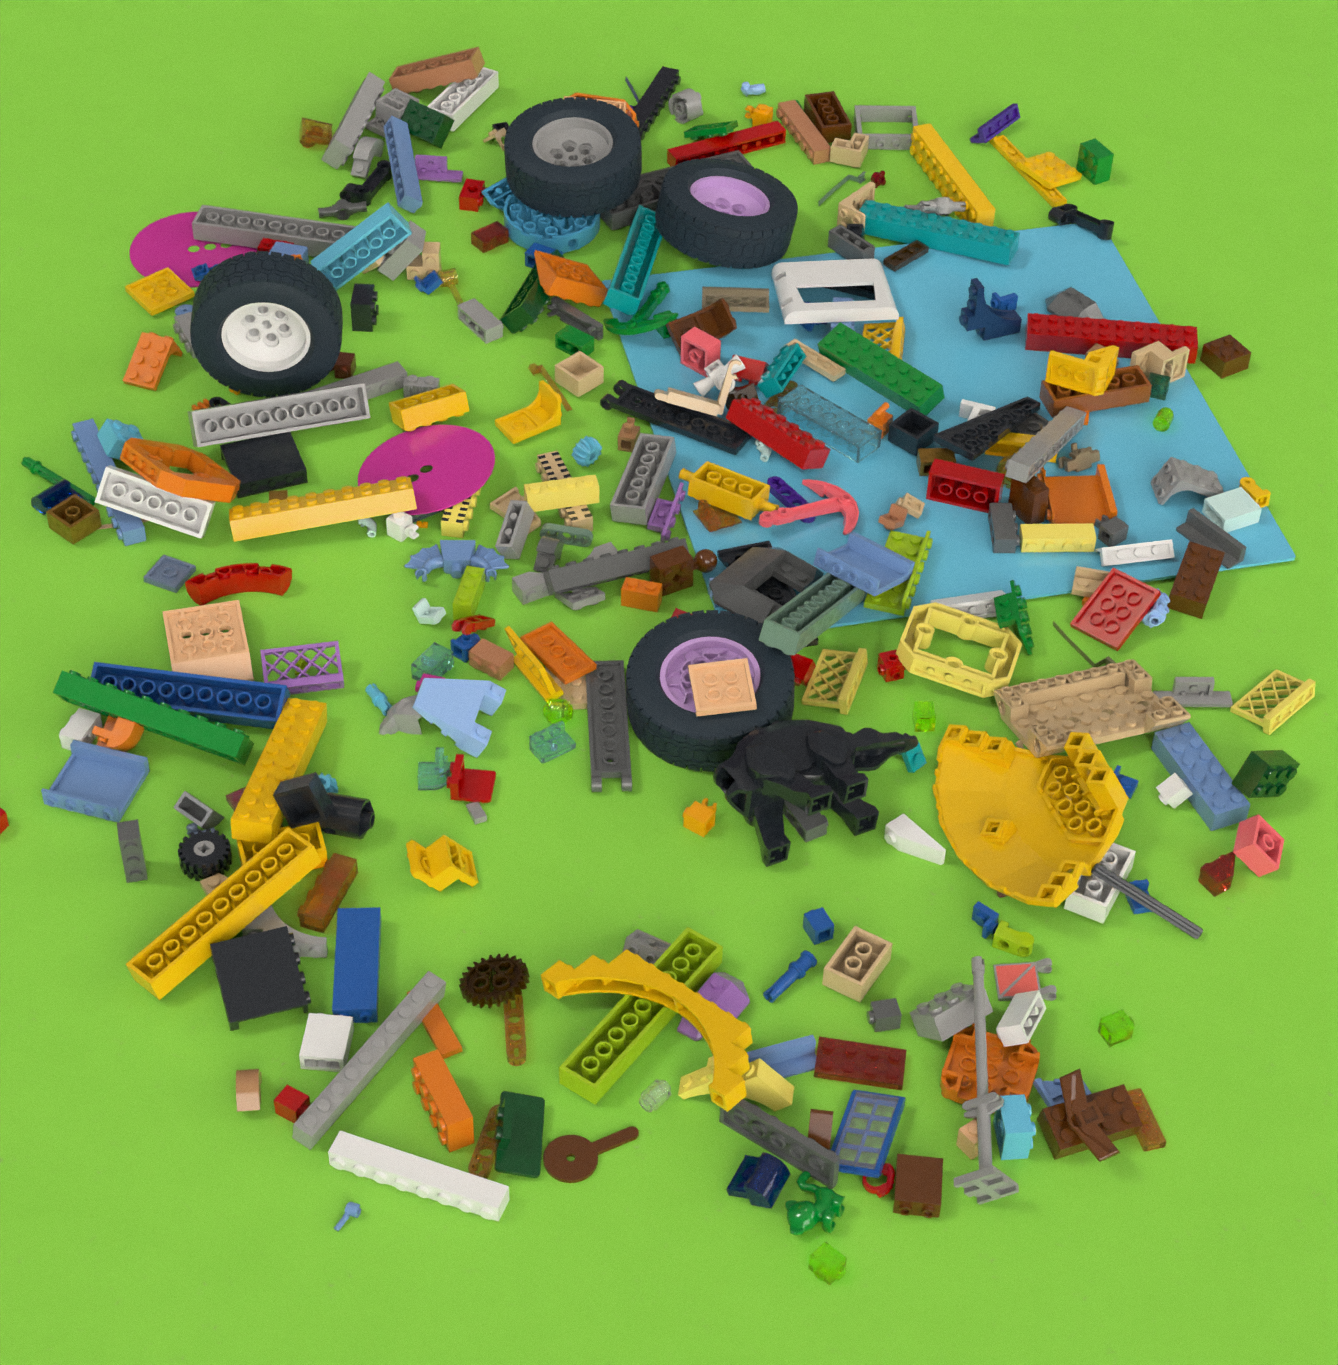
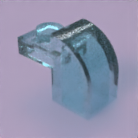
M436 747L435 762L418 763V790H438L447 785V778L452 774H450L451 762H448V756H444V747Z

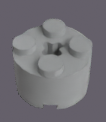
M687 88L673 94L672 98H669L670 113L675 115V120L678 123L684 124L703 115L699 92Z

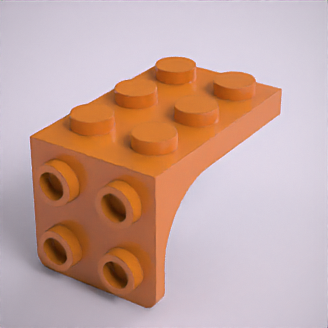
M142 332L123 382L128 385L156 391L171 354L182 357L183 352L172 337H161L153 332Z

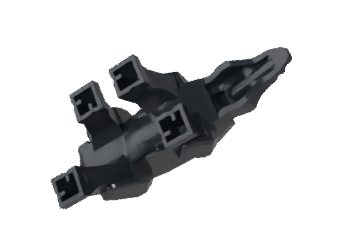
M812 720L775 721L770 726L755 728L739 741L733 755L720 763L715 769L713 780L724 792L727 802L743 815L749 825L755 827L762 862L768 867L788 860L791 842L784 834L783 805L785 800L802 809L807 816L831 808L844 820L854 836L874 830L879 811L874 805L861 799L866 797L868 777L864 773H858V771L878 769L890 757L917 747L918 739L915 735L910 736L907 733L903 735L898 732L881 733L872 728H863L852 734L851 732H846L841 726Z

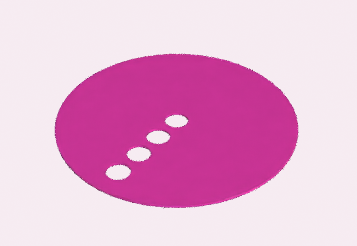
M185 212L164 217L146 226L132 241L129 253L132 265L142 276H149L168 267L190 288L198 287L201 281H195L192 268L205 263L210 268L239 254L245 255L249 251L257 253V248L238 245L223 248L220 246L221 243L196 240L193 237L192 222L198 212ZM207 244H214L216 245V248L212 250H207L204 248V246ZM191 246H198L200 248L196 252L188 251V248Z
M456 425L424 426L413 431L398 434L372 451L360 468L358 486L362 483L375 484L380 480L387 479L391 481L396 480L397 477H408L415 474L419 476L418 480L412 482L417 509L403 512L409 515L437 512L466 500L487 482L494 469L495 453L490 442L483 435L472 429ZM430 465L433 467L430 472H420L423 466Z

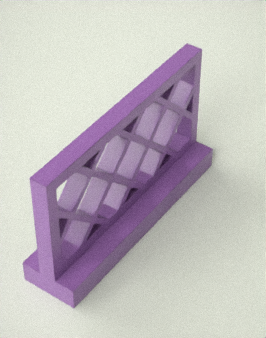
M338 641L260 650L264 683L287 685L290 695L344 688ZM335 647V654L331 658L323 653L326 648ZM307 650H313L317 653L312 660L304 656ZM289 652L298 655L292 663L284 658ZM265 655H275L278 659L271 665L265 660ZM319 656L328 661L323 668L314 663ZM300 658L309 663L303 670L295 666ZM281 660L289 665L283 673L275 668ZM332 663L338 668V673L330 674L326 669ZM311 666L319 670L316 676H310L306 673ZM293 668L300 674L297 678L291 679L287 676V673ZM272 670L280 675L276 681H268V675Z

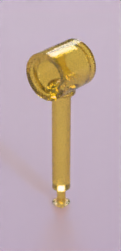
M456 269L438 271L443 281L440 285L441 288H450L457 305L464 303L455 286L458 284Z

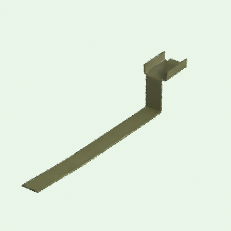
M1053 621V626L1091 666L1099 667L1104 663L1106 665L1116 663L1108 656L1095 664Z

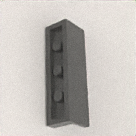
M1194 508L1188 510L1186 522L1176 527V531L1189 541L1225 552L1221 565L1227 569L1244 560L1247 547Z

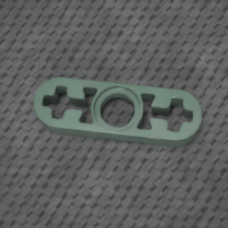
M545 523L540 531V537L548 536L561 539L567 545L589 547L593 540V533L583 528ZM562 533H568L571 537H565Z

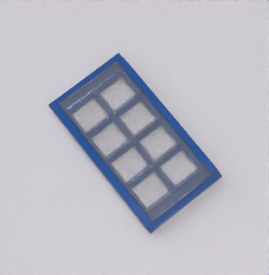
M861 1090L852 1091L831 1149L840 1157L839 1172L874 1178L881 1176L905 1106V1097Z

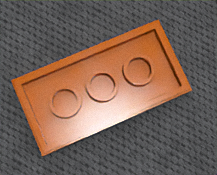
M552 621L520 637L528 649L564 685L597 669V664Z

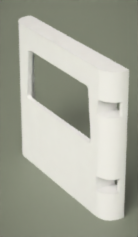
M877 259L781 262L772 269V279L785 324L899 319L882 264ZM873 285L875 300L804 303L797 288Z

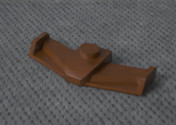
M1079 1068L1060 1077L1067 1114L1066 1120L1071 1130L1078 1135L1099 1162L1120 1154V1151L1098 1126L1106 1121L1096 1100L1087 1103L1081 1069Z

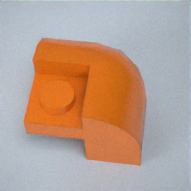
M108 716L104 728L94 726L92 734L98 737L96 745L123 752L135 748L144 732V728L136 722Z

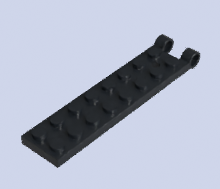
M619 380L613 387L614 392L620 396L619 398L606 394L600 400V405L605 410L616 409L734 455L752 437L730 421L658 400L653 392L631 385L624 380Z

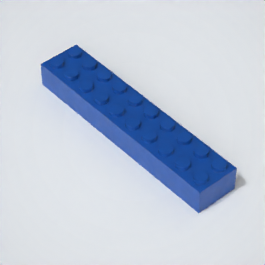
M94 662L91 677L99 680V683L104 685L110 683L121 691H124V689L132 691L140 698L142 696L149 697L159 705L160 702L172 706L177 711L178 709H183L190 712V715L195 718L197 715H200L211 722L274 729L287 699L290 698L287 685L100 662Z

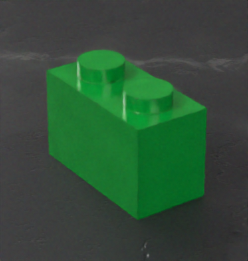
M567 324L555 334V348L571 356L579 351L588 356L594 351V337Z

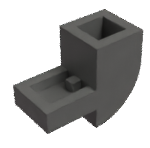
M542 536L536 549L538 553L533 570L545 573L549 567L554 566L556 559L560 560L564 541Z

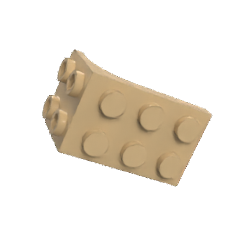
M870 181L839 202L837 226L841 224L847 228V224H863L865 230L866 216L859 209L866 200H874L875 183Z

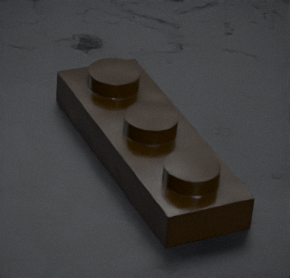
M916 240L883 260V265L893 271H897L928 253L929 247Z

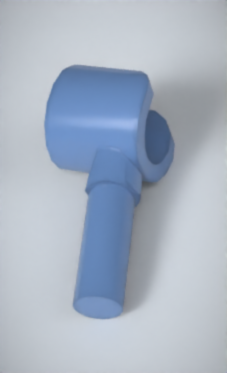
M354 1202L346 1204L343 1217L334 1227L336 1231L342 1228L350 1216L359 1217L361 1213L360 1204Z

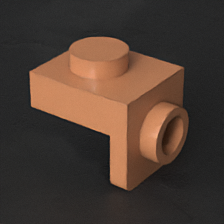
M893 503L889 513L880 515L878 522L883 524V527L888 530L903 527L908 509Z

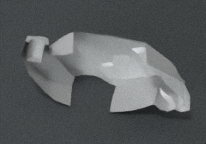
M417 695L401 699L388 710L386 717L380 724L379 734L391 735L401 731L408 734L422 735L418 719L422 718V716L412 708Z

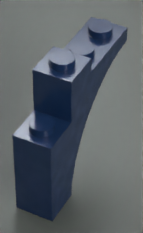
M978 278L971 279L970 287L968 288L969 299L967 307L961 308V315L959 316V322L966 331L976 330V333L980 335L983 341L1020 333L1022 319L1015 309L999 310L987 305L984 296L985 287Z

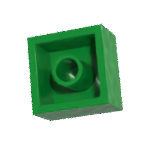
M1096 138L1080 143L1076 169L1094 185L1109 181L1114 154Z

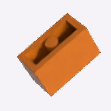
M626 577L621 588V606L658 612L662 602V583Z

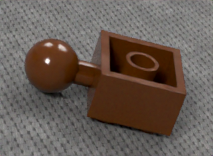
M684 545L650 556V581L662 583V597L692 587L693 570L697 569L703 573L713 571L717 566V556L709 549H702L696 553L693 560V557Z

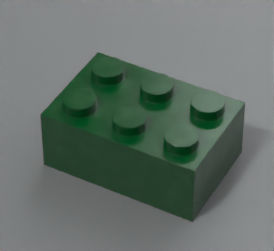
M412 99L409 100L400 119L408 124L409 134L441 149L455 121L445 114Z
M1283 750L1251 751L1231 784L1248 798L1279 797L1286 791L1288 782L1297 774V768L1300 764Z

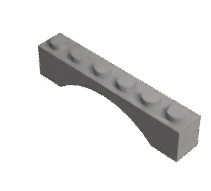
M611 542L594 547L587 558L593 557L598 559L600 555L606 553L615 555L618 550ZM526 572L512 577V592L522 605L549 595L543 576L544 573Z

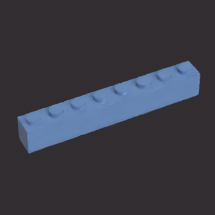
M391 116L383 127L398 207L415 213L422 206L423 200L408 124Z

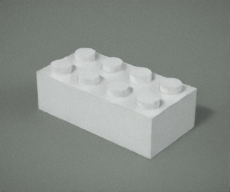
M1113 843L1099 864L1126 880L1133 867L1136 851ZM1094 874L1091 876L1080 875L1077 882L1079 887L1066 898L1064 909L1104 924L1120 891Z

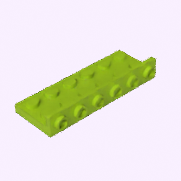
M927 530L925 537L890 531L885 547L915 562L909 580L877 596L867 593L864 608L900 616L905 615L906 609L911 607V597L915 596V585H918L920 581L919 572L923 573L925 565L923 561H927L929 554L927 549L932 547L933 538H930L931 531Z

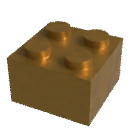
M76 494L46 511L49 528L73 545L102 527L99 510Z

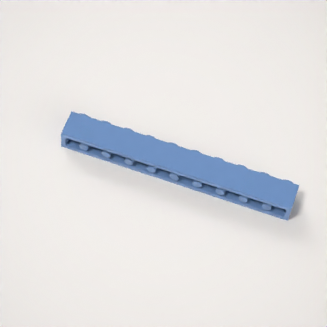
M94 419L73 423L71 436L74 442L77 441V450L81 452L82 461L86 464L87 472L91 475L93 485L96 484V491L98 493L105 468L109 465L116 466L112 457L106 455L97 437L99 430ZM106 507L108 517H112L111 523L113 528H117V537L119 540L122 539L125 546L146 541L145 528L139 517Z

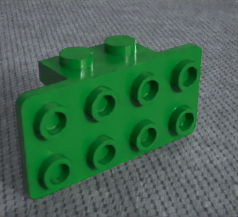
M1011 580L1012 592L994 597L997 622L1000 629L1017 624L1027 653L1032 655L1034 642L1032 637L1029 636L1032 634L1030 624H1027L1030 621L1028 612L1025 610L1028 608L1025 597L1021 598L1022 591L1020 585H1016L1015 581Z

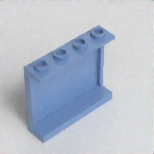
M856 532L849 534L847 544L830 552L817 548L813 563L814 566L873 596H877L909 580L915 562Z
M73 740L70 744L72 754L49 790L44 788L41 790L44 804L82 813L87 816L102 818L107 821L120 822L150 772L148 758Z

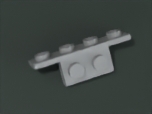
M1175 677L1172 691H1153L1158 698L1172 696L1182 707H1231L1233 705L1229 691H1213L1214 677Z

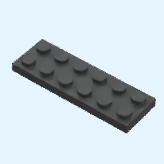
M744 1099L728 1112L720 1107L719 1122L800 1171H808L810 1177L828 1188L833 1189L836 1186L840 1157L834 1151L824 1148L814 1139L804 1136L794 1127L787 1126L777 1117L767 1114L757 1105L751 1104Z

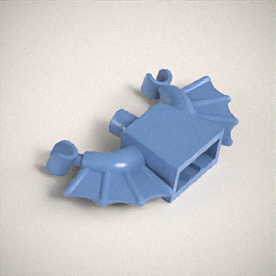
M440 540V550L437 544L430 548H422L419 553L411 555L410 561L404 565L405 568L417 569L415 571L416 579L418 580L422 576L423 582L427 581V574L433 569L442 567L444 573L451 574L455 579L460 578L464 574L466 566L485 568L486 582L490 581L489 576L494 577V580H496L497 572L495 570L509 568V565L504 562L505 557L497 554L493 548L490 549L478 545L476 550L475 540Z

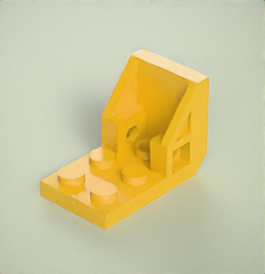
M1112 345L1091 351L1085 360L1051 350L1048 357L1045 382L1085 394H1091L1092 396L1102 395L1115 375L1119 347Z

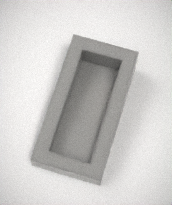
M479 802L466 805L475 825L487 821V815Z

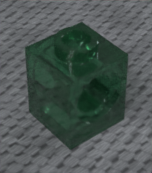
M1150 372L1148 378L1152 385L1150 397L1165 400L1171 377Z

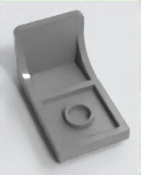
M1170 457L1151 480V486L1158 503L1164 505L1173 494L1185 490L1194 491L1207 497L1224 493L1223 487L1220 485L1218 476L1214 471L1202 469L1198 465H1192L1185 460H1179L1174 457Z

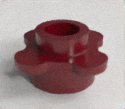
M881 170L872 174L871 182L876 184L875 188L886 184L885 171Z

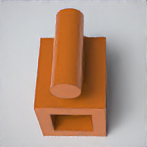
M884 402L867 419L866 433L880 440L889 432V424L893 422V415L886 412L890 407L887 402Z

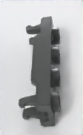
M557 296L551 299L552 304L547 305L551 312H548L547 316L557 315L565 324H569L593 336L596 340L603 339V324Z

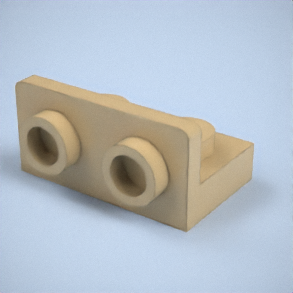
M1077 566L1071 594L1090 598L1109 571Z

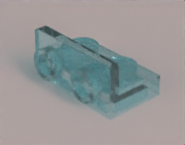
M563 721L552 724L529 736L530 751L542 764L576 748V742L565 731V723Z

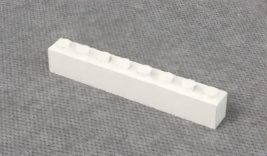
M339 1131L328 1151L329 1164L338 1170H346L354 1173L356 1176L367 1177L375 1180L377 1183L394 1186L400 1191L415 1193L421 1198H429L438 1201L442 1205H450L459 1208L463 1212L480 1215L487 1220L492 1219L499 1222L510 1200L509 1186L343 1131Z

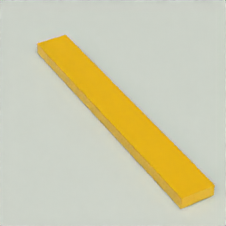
M1004 135L993 137L990 140L993 147L1052 208L1067 204V199L1056 188H1046L1016 167L1017 162L1026 157Z

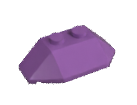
M726 972L713 973L698 991L703 998L714 1002L719 1008L730 1012L735 1018H738L750 1003L744 983ZM682 1017L677 1032L694 1041L701 1040L703 1038L701 1033L688 1020Z

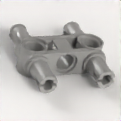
M940 197L929 201H920L917 205L905 204L904 207L911 210H920L925 213H935L939 216H948L953 211L964 212L966 207L961 206H965L966 203L963 201L953 202L949 197Z

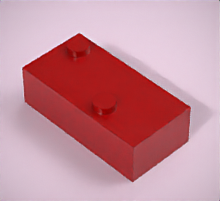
M934 458L929 471L926 499L988 513L990 503H1001L1005 474Z

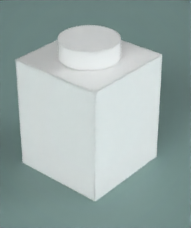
M1176 773L1156 787L1160 792L1158 797L1163 804H1169L1174 809L1193 795L1186 783Z

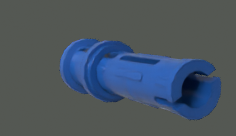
M804 950L795 962L793 961L789 964L788 970L771 987L763 992V996L767 1001L769 1000L770 1003L775 1002L797 979L805 977L806 972L811 967L813 968L817 965V960L811 952Z

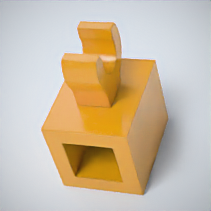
M759 104L756 108L750 105L745 108L746 111H749L745 114V118L752 119V127L770 123L773 120V107Z
M707 798L703 799L702 803L695 801L683 812V827L704 837L715 826L717 803L707 806Z

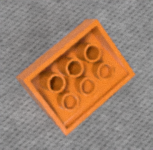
M535 250L534 256L540 285L547 295L559 296L563 300L570 299L575 303H585L590 307L601 306L608 289L587 264Z

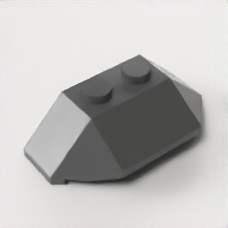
M1072 287L1059 291L1045 299L1047 311L1053 315L1104 319L1097 303Z

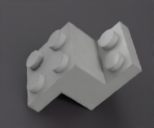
M396 88L376 100V117L367 123L366 129L385 137L383 126L390 117L394 116L401 119L409 100L412 99L419 103V99Z

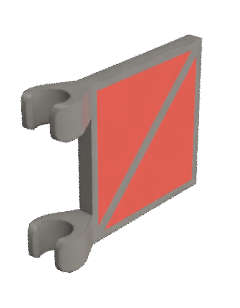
M1044 958L1037 962L993 965L998 1001H1009L1017 993L1035 990L1040 991L1042 999L1055 1000L1056 986L1048 985L1040 988L1038 972L1051 973L1052 960Z

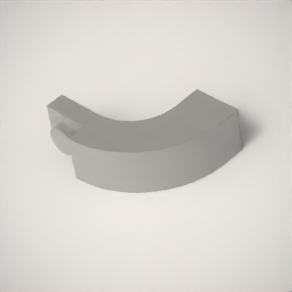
M364 136L359 140L352 157L354 159L350 174L352 177L367 179L373 157H381L384 147L382 139Z

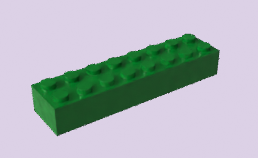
M841 322L817 344L821 355L845 368V373L906 411L913 408L927 416L945 398L942 384Z

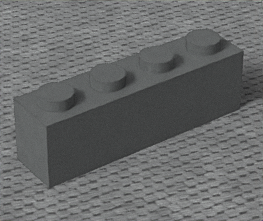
M786 800L784 801L783 814L805 842L827 834L828 820L824 815H821L819 812L807 816L802 809Z

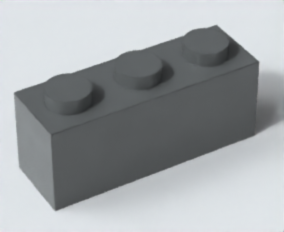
M841 224L829 230L828 247L848 260L874 259L875 246Z
M1012 503L989 504L988 522L993 553H1015L1016 546L1020 544V536L1016 535L1018 524L1014 522L1016 520V511L1012 510Z
M138 819L117 822L118 839L126 882L148 880Z

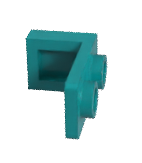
M919 742L914 749L899 754L902 755L907 771L910 773H914L927 763Z

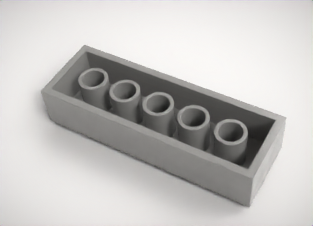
M640 433L610 504L612 521L641 525L648 524L656 500L660 495L676 455L675 437Z

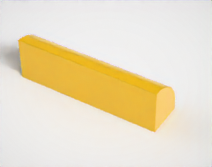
M1010 432L986 450L985 455L1012 458L1014 453L1023 448L1025 443L1029 442L1035 435ZM1057 454L1048 462L1056 463Z

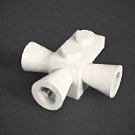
M737 354L731 359L741 361ZM717 359L704 368L708 377L693 383L702 397L714 386L721 390L730 361L724 366ZM742 363L740 366L734 364L731 374L746 369L744 364ZM732 379L729 392L735 387L734 379Z

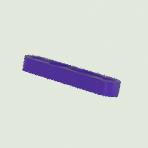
M777 476L768 478L767 484L770 485V493L786 508L796 507V505H793L794 503L808 504L782 478ZM816 516L800 520L804 523H812L815 521Z

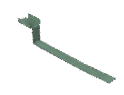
M862 172L858 177L847 175L818 201L819 206L848 180L861 184L866 180L864 178L866 172Z

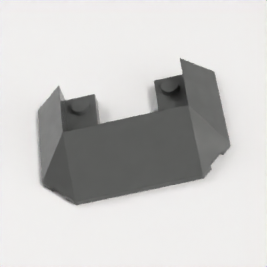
M752 547L711 580L709 586L713 593V603L732 612V614L745 615L746 618L750 617L758 621V624H763L764 620L781 608L782 605L756 591L760 585L773 576L795 590L802 592L820 579L824 573L782 548Z

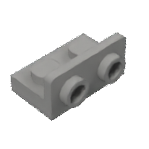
M637 929L626 937L623 952L627 949L634 954H638L649 964H654L671 944Z

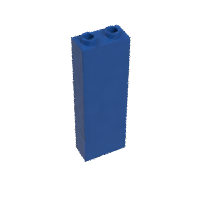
M380 907L338 908L332 1013L333 1015L353 1017V1023L378 1022L382 924Z

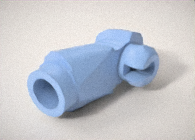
M743 82L741 92L747 97V95L752 94L761 95L766 92L764 83L750 85L749 82Z

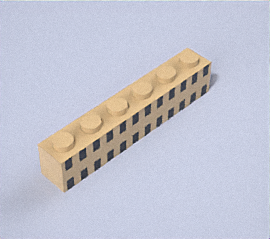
M558 451L537 455L535 468L536 472L540 473L542 482L572 478ZM587 505L558 509L559 516L564 519L565 526L593 531V516Z

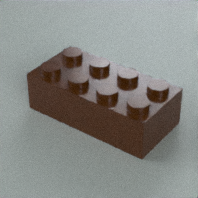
M835 92L806 94L804 111L827 143L833 142L835 138L851 140L852 124Z
M1189 541L1169 595L1170 602L1167 604V607L1202 619L1225 552Z
M1124 1084L1086 1095L1087 1103L1096 1100L1106 1121L1098 1126L1111 1142L1136 1135L1143 1125ZM1064 1102L1043 1108L1037 1117L1054 1160L1088 1150L1078 1135L1071 1130L1066 1120L1067 1114Z

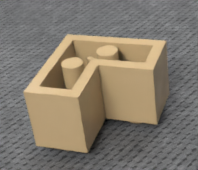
M854 133L850 141L835 138L831 145L830 162L860 168L868 152L869 135Z
M424 242L422 255H418L406 267L407 280H415V276L423 280L433 270L441 277L440 242Z

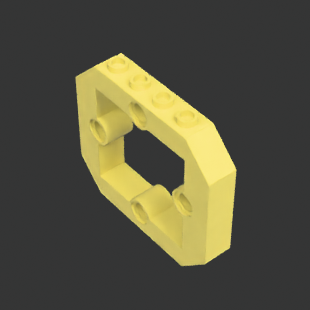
M934 602L913 606L896 655H898L899 661L909 673L986 698L994 696V690L1009 685L1022 642L1009 627L1000 629L998 623ZM934 627L955 634L963 640H972L993 647L990 649L984 668L989 673L965 666L956 657H947L945 659L919 649L930 647L935 632Z

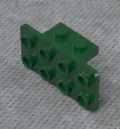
M508 1091L501 1093L500 1103L496 1111L498 1126H496L494 1140H497L495 1170L497 1172L529 1178L539 1177L545 1100L542 1097Z

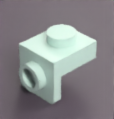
M422 598L412 608L419 624L435 625L446 614L444 607H430L426 598Z

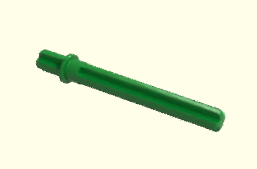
M30 457L23 458L21 464L29 469L32 474L39 475L71 496L76 494L92 506L95 505L96 498L49 470L40 461H35Z

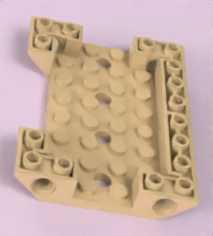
M1134 659L1110 663L1101 667H1092L1083 671H1074L1065 675H1056L1047 679H1038L1033 682L1020 683L1015 686H1005L994 690L1001 719L1036 758L1066 752L1064 746L1071 732L1089 733L1096 745L1181 725L1191 718V714L1172 696L1158 698L1151 691L1152 677Z

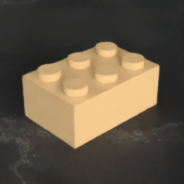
M854 926L824 967L822 985L861 1002L891 960L893 943Z

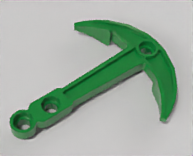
M665 281L657 283L656 289L650 292L651 294L647 301L629 321L619 322L618 318H605L603 320L605 328L613 334L635 335L660 328L679 316L678 313L655 314L653 319L648 320L656 307L665 299L666 294L670 292L669 285Z

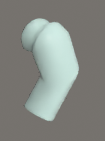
M370 517L358 519V524H361V527L367 526L368 537H375L376 522Z

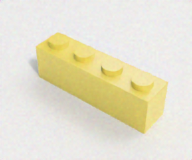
M586 475L524 484V501L529 503L534 512L599 503V483L596 475Z
M1093 523L1020 524L1021 552H1094L1096 533Z

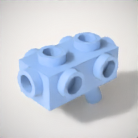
M1161 591L1160 597L1142 619V622L1150 628L1162 624L1166 619V614L1169 613L1167 604L1170 602V599L1166 593Z

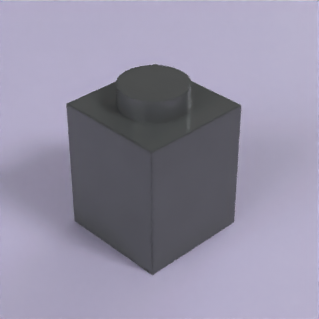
M896 998L870 1003V1011H867V1020L869 1024H872L874 1032L900 1028L902 1014Z

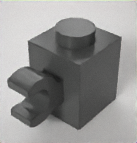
M1102 515L1101 521L1095 519L1094 525L1099 528L1098 539L1108 547L1116 546L1126 540L1129 525L1115 516L1109 520L1106 515Z

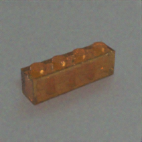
M333 853L330 860L326 861L322 874L316 878L314 888L309 890L304 905H301L298 909L297 916L300 920V927L320 933L325 932L358 874L357 859Z

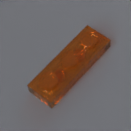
M1138 1088L1127 1091L1143 1124L1136 1133L1143 1151L1164 1148L1166 1140L1142 1089Z

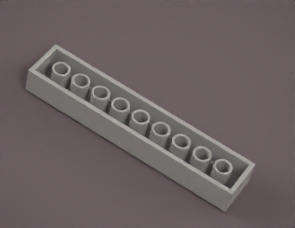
M202 205L192 222L193 237L196 240L257 248L263 238H271L308 247V255L312 257L318 256L356 227Z
M365 383L188 411L194 447L371 418Z

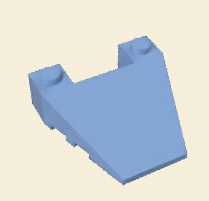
M424 678L412 708L430 724L435 723L442 730L441 733L445 737L448 735L456 742L455 745L460 750L478 758L487 746L492 733L491 730L475 722L478 711L481 710L492 716L502 704L506 689L486 680Z

